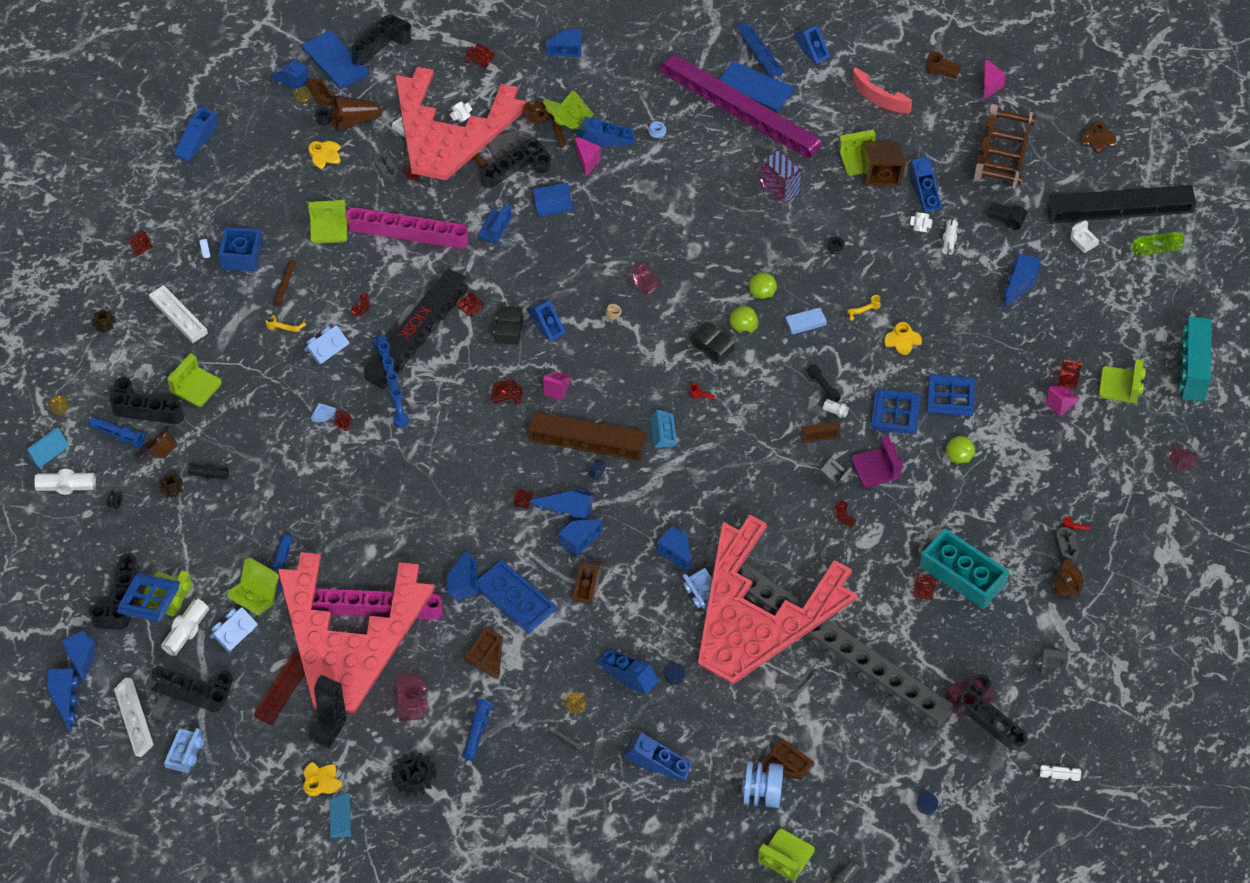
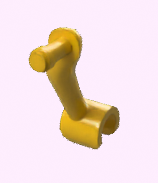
M873 295L871 303L860 308L849 309V320H854L853 314H861L871 308L879 309L881 305L879 302L880 296Z
M274 315L271 316L273 322L265 320L266 327L270 330L280 328L291 332H300V329L306 326L305 322L299 326L279 323Z

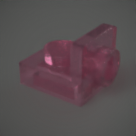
M648 262L638 265L633 270V282L646 295L661 287V281L650 271V264Z

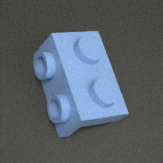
M337 325L332 329L328 326L320 332L322 336L318 339L314 336L306 342L308 346L304 348V351H309L319 365L350 344Z
M706 568L690 577L684 574L683 577L686 582L682 584L688 594L692 592L695 596L692 600L697 608L702 607L706 613L712 578Z
M242 607L238 610L233 608L225 616L227 620L223 624L218 622L211 629L213 633L209 637L211 639L215 638L227 652L231 651L258 625Z
M196 728L195 732L183 729L178 730L164 762L165 768L189 773L191 766L193 767L196 763L198 749H201L204 744L201 729Z

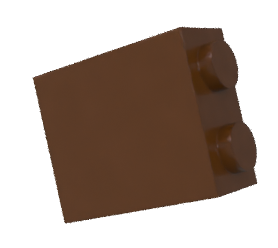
M863 141L861 158L864 185L900 186L906 161L899 142Z

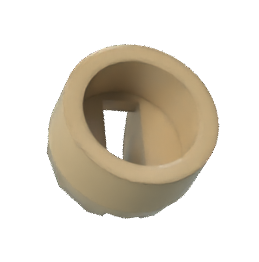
M610 304L606 309V317L610 320H616L621 314V308L616 304Z

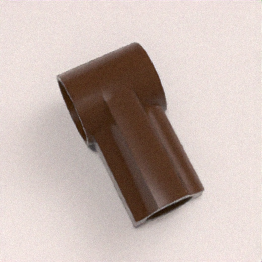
M931 52L928 54L925 69L931 75L940 73L957 79L962 65L943 59V55L939 52Z

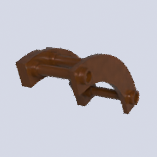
M992 102L986 128H989V132L983 138L981 153L977 161L973 180L980 182L981 178H985V176L1014 182L1012 189H1016L1017 185H1021L1023 175L1020 174L1030 127L1035 125L1036 115H1033L1034 110H1030L1029 116L1001 110L1002 108H998L999 103ZM1001 117L1026 122L1025 136L997 130V128H994L996 118L999 119ZM995 137L1022 142L1021 153L995 148L993 145H990L991 138L995 139ZM993 154L1017 159L1019 162L1018 166L1014 167L989 161L990 159L986 158L987 155L991 156Z

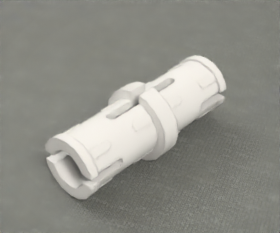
M951 219L946 222L942 248L944 254H947L948 249L949 255L954 252L958 226L956 220H953L952 226Z

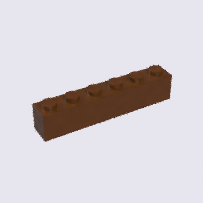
M544 412L533 413L528 429L529 441L637 461H641L646 444V432L638 429H628L621 426L605 425L600 422L594 423L583 419L555 416Z

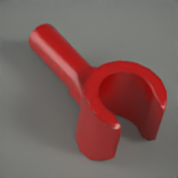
M691 384L692 390H689L691 398L696 399L701 396L711 400L715 399L714 395L700 391L698 384Z
M1070 517L1064 518V523H1061L1062 527H1067L1071 530L1090 531V526L1073 524Z

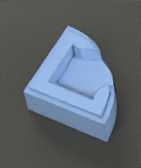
M207 239L200 240L203 257H210Z
M318 403L311 416V420L313 422L327 421L336 414V408Z

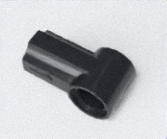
M994 202L990 207L988 217L1006 223L1012 230H1019L1027 216V211L1021 206L1010 208Z

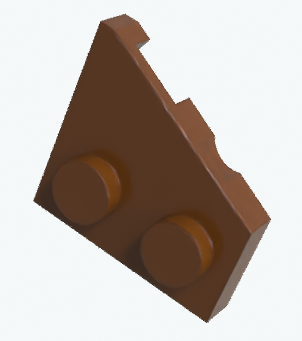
M485 627L465 656L464 661L498 680L500 676L503 636Z
M783 738L762 761L763 772H767L770 763L783 764V777L802 780L815 765L814 761Z

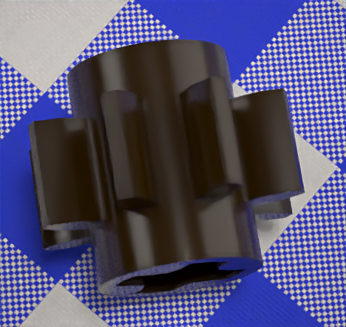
M102 309L94 313L95 319L91 321L92 325L96 327L97 332L106 333L114 329L112 323H116L115 316H112L111 311Z
M166 474L163 479H160L161 486H159L161 493L165 492L166 498H176L180 492H183V480L178 479L177 474Z

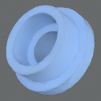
M653 122L649 127V134L654 138H661L666 134V127L662 122Z

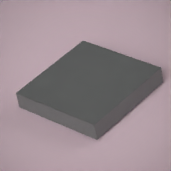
M519 129L496 136L487 144V147L496 161L525 141ZM514 157L515 160H521L520 157Z

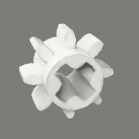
M460 101L451 107L453 112L450 113V116L454 121L459 120L461 123L470 117L471 114L469 112L473 109L469 103L464 104Z
M916 212L915 217L911 216L910 225H914L913 230L927 232V228L932 226V219H929V214Z

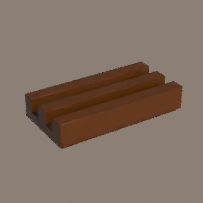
M306 79L305 85L320 106L324 104L329 106L333 94L323 79Z
M839 421L801 426L802 443L840 437Z

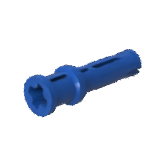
M96 416L91 417L89 421L90 428L115 436L122 443L128 442L133 444L135 448H140L144 443L145 433L142 431L136 432L128 426L120 427Z
M286 534L280 536L274 562L269 566V569L278 575L279 569H286L285 563L293 538ZM279 575V579H278V584H277L276 591H278V590H280V589L282 588V583H281L280 575Z
M478 699L475 702L476 709L470 718L472 723L462 753V757L466 760L471 761L475 759L483 729L489 723L488 716L490 710L493 709V704L488 700Z

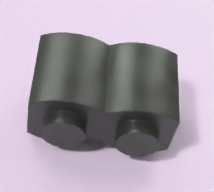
M500 306L499 312L495 314L497 326L493 327V337H496V343L519 344L523 323V308Z
M705 322L692 335L691 343L695 348L706 353L718 363H721L735 347V341L731 335L720 332L715 324Z

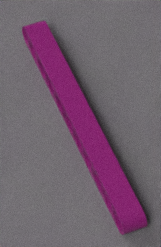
M672 54L660 65V70L665 76L801 156L810 159L822 148L821 140L815 135L683 58Z

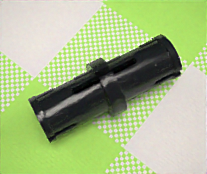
M190 463L188 475L205 477V479L220 478L227 480L229 468L212 466V464L208 463L206 465Z

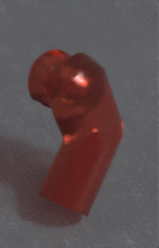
M366 293L361 294L360 304H355V307H351V312L354 316L360 317L369 310V295Z
M839 501L835 506L837 520L853 528L857 520L848 515L846 509L848 504L845 501Z

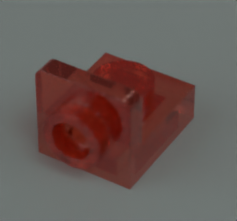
M478 42L474 48L471 46L466 53L468 58L465 62L468 64L472 59L486 69L495 53Z
M1063 359L1058 385L1076 389L1082 362Z
M514 379L494 383L491 399L495 403L512 399L518 405L521 403L523 390Z

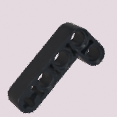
M394 15L384 16L351 46L352 63L357 66L366 64L391 40L402 45L409 44L412 39L411 24Z
M530 138L486 166L481 173V184L485 188H493L529 163L538 173H546L550 169L551 156L537 139ZM533 147L536 150L530 151L528 148ZM514 157H520L521 160H515ZM539 161H545L546 164H540ZM505 166L508 169L502 170L499 167Z
M121 377L115 381L109 399L115 416L168 424H179L183 421L184 413L180 401L134 394L132 382L127 377Z
M124 554L118 560L110 603H95L90 607L89 615L94 627L120 630L129 625L131 616L118 614L117 610L121 602L120 600L123 599L135 575L139 573L137 560L133 554ZM133 597V599L131 600V602H130L129 605H132V606H133L134 597Z
M161 666L155 667L147 679V685L151 690L211 712L221 710L227 700L233 682V676L227 670H219L211 684ZM218 680L224 681L225 684L219 683ZM174 683L179 684L181 688L175 687ZM193 690L198 691L200 695H196ZM212 697L218 698L220 702L214 701Z
M977 674L957 696V707L1011 750L1021 748L1028 741L1027 733L983 698L990 688L991 682L987 675ZM976 680L982 683L983 689L976 687ZM964 696L970 698L971 705H967L964 702ZM980 709H984L987 712V718L980 715ZM996 722L1002 723L1003 731L997 729ZM1014 736H1017V737H1018L1017 743L1014 741V740H1015V737H1014Z
M321 675L314 687L319 718L311 729L309 740L329 748L344 727L347 716L342 684Z

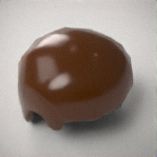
M538 100L535 104H530L528 101L524 105L525 117L532 124H542L548 121L551 114L545 109L544 103H540Z

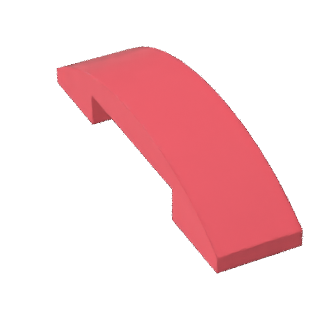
M856 67L853 69L852 81L858 91L868 100L894 112L907 114L911 112L912 99L900 92L893 96L869 82L868 74Z

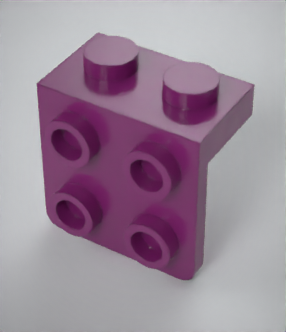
M889 436L881 437L879 449L852 456V463L864 488L900 479L903 462L900 457H897L895 443H891Z

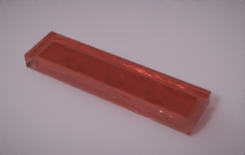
M294 651L254 713L256 719L273 725L305 675L299 652Z

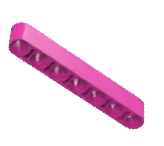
M350 208L346 212L348 229L353 232L455 248H464L469 243L468 229L463 224L362 208Z
M316 589L314 601L317 602H313L312 610L327 611L331 615L390 618L394 592ZM432 594L416 619L434 620L440 618L443 614L441 597L437 594Z

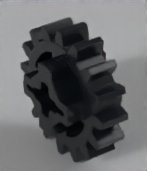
M411 752L410 757L403 754V760L397 759V765L392 766L393 772L391 775L394 786H398L399 792L405 790L407 796L410 792L417 796L418 791L425 794V788L432 789L431 783H436L435 776L437 771L434 761L430 762L429 756L423 758L421 752L418 756Z

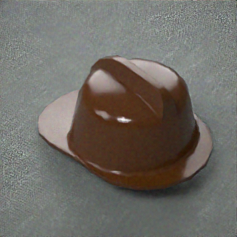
M166 426L156 437L143 445L136 452L135 458L145 453L155 458L168 456L177 447V442L168 432L169 426Z
M1064 560L1061 569L1052 579L1055 586L1054 594L1055 596L1062 595L1065 598L1074 595L1080 596L1083 586L1082 575L1072 561Z

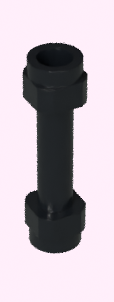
M816 364L809 366L807 369L809 376L817 380L826 392L827 399L837 403L841 399L836 388L832 389L821 375L822 370Z

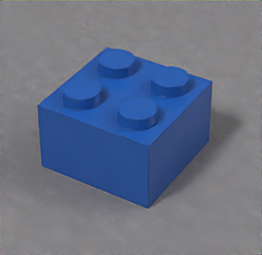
M225 227L218 255L221 269L257 272L263 247L261 229Z

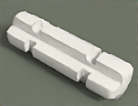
M1041 765L1040 776L1046 778L1051 776V778L1064 780L1071 778V780L1079 781L1081 779V769L1072 768V770H1069V767L1053 766L1050 768V765Z

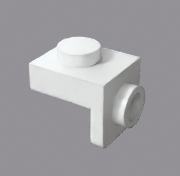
M1086 220L1073 226L1070 240L1083 253L1099 244V240L1087 229L1088 222Z

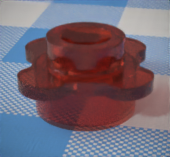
M410 166L403 169V173L407 174L409 180L416 181L421 178V175L411 173Z
M336 411L334 424L339 428H343L344 431H349L352 417L345 411Z
M523 489L517 491L514 495V506L527 509L530 506V500L534 493Z

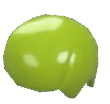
M760 272L751 278L749 289L755 298L766 299L767 297H773L775 291H777V282L769 273Z
M748 306L737 307L731 311L729 317L731 327L739 333L743 331L752 333L759 324L755 311Z
M957 436L948 442L946 454L953 463H969L973 456H975V446L968 437Z

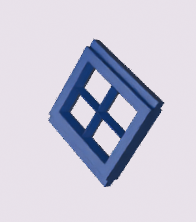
M929 374L927 413L973 416L975 377ZM935 385L950 386L949 393L935 392ZM953 386L968 387L967 394L953 393ZM935 396L949 397V404L935 403ZM953 398L967 399V406L953 405Z
M885 389L876 390L871 429L912 435L917 434L921 395ZM885 398L896 399L894 409L884 408ZM899 400L910 401L909 411L898 410ZM883 412L894 414L893 424L882 423ZM898 414L908 415L907 425L896 424Z
M138 573L121 600L117 613L160 622L176 595L180 582ZM140 585L151 587L148 595L136 593ZM156 588L168 590L164 598L152 596ZM133 597L145 599L141 607L129 605ZM149 600L161 602L157 611L146 608Z

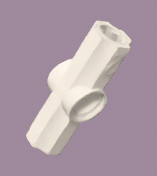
M61 469L58 473H38L35 475L36 491H57L60 494L67 495L71 494L73 490H94L96 488L95 473H74L69 469Z
M194 599L184 614L175 618L172 630L161 644V648L171 656L177 655L185 642L196 635L199 627L198 624L209 611V607L203 601Z

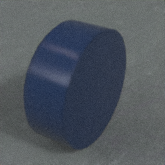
M601 460L595 461L590 468L589 476L598 480L605 471L606 463Z
M670 664L665 669L666 681L673 685L682 683L685 679L684 667L680 664Z
M923 793L918 797L917 809L919 812L930 815L937 810L938 799L935 795Z

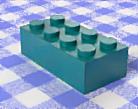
M1189 317L1187 324L1183 325V335L1180 337V347H1182V350H1180L1179 361L1182 362L1179 368V376L1182 377V380L1179 382V392H1182V400L1205 402L1211 380L1212 319Z
M946 528L921 553V568L983 610L1008 582L1009 570Z

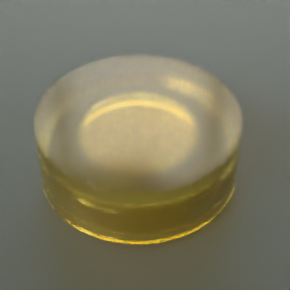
M300 87L294 92L295 101L299 104H306L311 101L312 93L307 87Z
M58 395L50 400L49 406L54 414L60 415L68 411L69 402L65 396Z
M581 693L569 694L566 698L567 710L573 714L583 712L586 708L585 697Z

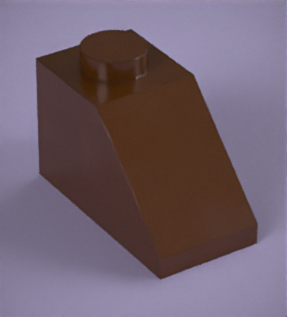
M588 557L580 561L572 596L573 600L592 604L601 581L605 562Z

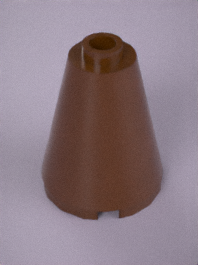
M344 96L332 97L331 105L335 106L334 111H331V116L336 131H342L378 119V116H381V107L377 102Z

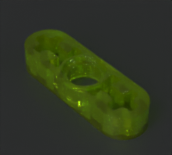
M1170 232L1137 238L1133 242L1132 252L1137 256H1146L1180 250L1184 245L1185 237L1180 232ZM1154 242H1161L1163 246H1156Z

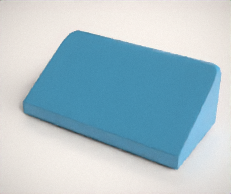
M656 410L650 416L653 447L676 446L677 440L673 414Z
M57 427L30 446L27 451L30 460L40 468L69 446Z
M345 793L329 799L330 838L352 836L350 793Z

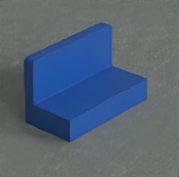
M568 183L533 189L534 204L539 217L573 210Z
M504 204L500 212L491 210L478 237L498 244L512 219L511 206Z

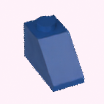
M818 25L807 26L794 33L801 50L815 64L831 57Z
M564 29L546 41L547 56L581 57L582 30Z
M294 59L281 64L271 74L272 78L298 92L305 86L306 79H309L307 66Z
M542 299L527 307L534 325L549 341L566 333L550 300Z
M600 519L571 521L567 526H563L560 529L559 544L577 557L603 532L602 521Z
M671 526L657 541V552L686 572H689L691 559L688 536L681 529Z
M465 552L447 574L446 590L456 601L478 595L477 561L468 552Z
M83 630L62 640L65 652L81 681L85 680L95 657L93 648L96 647L91 636L87 637Z

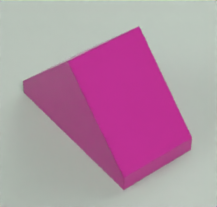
M985 60L983 98H988L1005 85L1006 74L989 60Z
M578 137L575 138V149L586 176L591 173L601 159V146Z
M556 371L544 375V395L562 400L573 376Z
M1050 386L1046 405L1060 416L1077 403L1080 398L1067 387Z

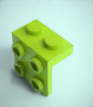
M574 91L570 92L562 104L548 99L543 101L546 106L545 109L554 116V121L560 126L565 125L571 129H578L585 117L592 118L594 115Z
M874 130L839 136L838 151L848 176L863 174L862 143L863 141H875L876 134Z
M345 200L308 202L311 243L321 244L347 241Z
M191 353L180 362V365L169 374L167 379L171 393L197 407H202L222 384L220 378L199 368L197 357Z
M1136 359L1133 370L1104 366L1099 397L1137 404L1138 396L1143 394L1144 383H1141V379L1144 380L1146 368H1143L1144 360Z
M249 557L244 562L241 582L228 591L227 598L259 616L273 606L279 575Z
M181 571L178 578L161 572H156L154 574L155 577L180 582L179 589L165 613L174 617L186 595L191 590L192 582L188 572ZM147 586L143 594L148 595L151 587ZM156 588L152 596L164 598L168 590ZM144 598L139 599L141 605L145 600ZM149 600L146 607L157 611L161 602Z
M779 829L769 845L763 844L759 849L758 862L795 882L814 854L815 848L791 833Z

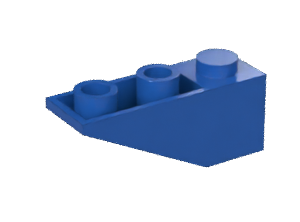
M204 107L199 108L190 119L174 152V156L187 162L192 159L219 127L215 112Z
M585 117L577 129V138L579 137L601 147L635 143L633 129Z
M925 157L912 160L908 164V169L924 212L942 209L930 158Z
M1020 253L1018 260H1014L1012 266L1014 273L1009 274L1007 281L1009 288L1005 287L1002 297L1005 298L1004 306H1009L1035 284L1041 258Z
M574 488L535 497L530 500V503L536 504L535 507L539 509L550 508L554 510V513L561 515L567 513L571 514L574 519L583 520V518L585 519L590 516L595 493Z
M612 649L605 652L597 661L599 666L632 690L645 695L659 682L651 664Z
M73 668L48 669L47 689L50 698L68 732H72V724L76 723V713L73 711L74 706H77L75 688L79 687V678L75 676Z
M642 732L630 739L623 755L640 767L681 781L686 780L692 766L691 762Z

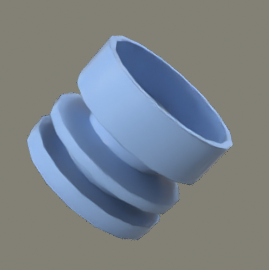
M748 761L742 783L744 805H749L750 796H755L754 806H758L760 797H765L766 807H780L783 764L770 763L767 772H763L762 762H758L757 771H753V761Z

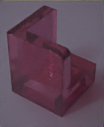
M1173 444L1169 457L1175 471L1180 472L1194 469L1198 456L1196 452L1190 453L1189 449L1179 450L1178 445Z

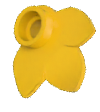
M315 141L310 143L308 151L312 156V162L315 166L323 169L326 163L340 164V156L337 152L341 149L339 144L332 141L323 143Z
M900 322L894 327L892 332L886 335L884 343L885 347H895L899 354L908 355L912 350V345L922 344V338L919 333L912 331L908 323Z
M311 762L304 770L306 780L303 788L304 792L309 796H318L321 793L331 794L342 786V781L335 779V764L318 768L315 763Z

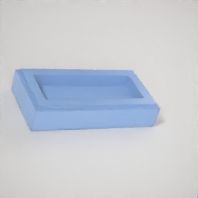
M821 308L785 317V322L791 335L826 326L827 324Z

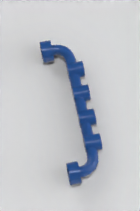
M379 334L373 338V347L382 356L383 370L387 373L386 378L387 385L391 389V401L394 402L396 414L393 416L394 426L402 429L407 427L409 423L408 415L403 409L402 390L398 388V375L393 370L394 360L389 355L390 344L387 342L388 338L385 335Z

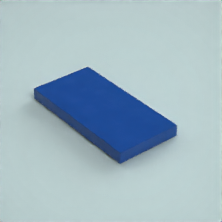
M331 30L302 45V50L339 90L369 75V71L364 65L357 66L352 63L351 51Z
M735 61L731 63L719 79L775 113L779 112L794 92V86Z
M500 560L477 579L478 592L528 634L557 610V606L503 560Z

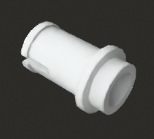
M827 399L823 410L838 415V418H845L849 407L844 403L839 404Z

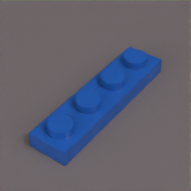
M741 22L737 28L741 32V37L749 43L748 47L756 53L757 60L765 66L764 69L769 75L780 77L784 71L752 26Z

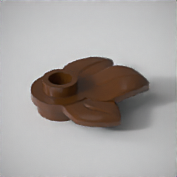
M1095 121L1090 125L1089 130L1082 134L1081 143L1082 145L1091 144L1095 152L1100 154L1107 145L1116 147L1117 139L1113 132L1107 130L1103 122Z

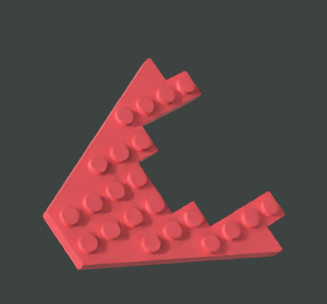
M417 67L412 78L396 75V86L411 173L441 180H447L524 113V105L527 101L515 99L518 87L501 84L488 118L470 115L466 127L433 121L436 115V108L422 106L434 76V70Z
M752 515L748 516L740 530L725 522L722 524L698 659L700 667L732 685L858 598L856 593L843 587L852 570L834 560L803 609L785 600L774 616L743 599L750 589L752 581L737 572L767 528V523Z
M301 552L297 571L279 569L278 572L314 709H317L314 693L316 681L321 675H324L342 684L346 713L355 714L433 594L435 586L417 583L419 564L399 562L390 618L370 616L367 635L328 631L331 613L312 610L321 555Z

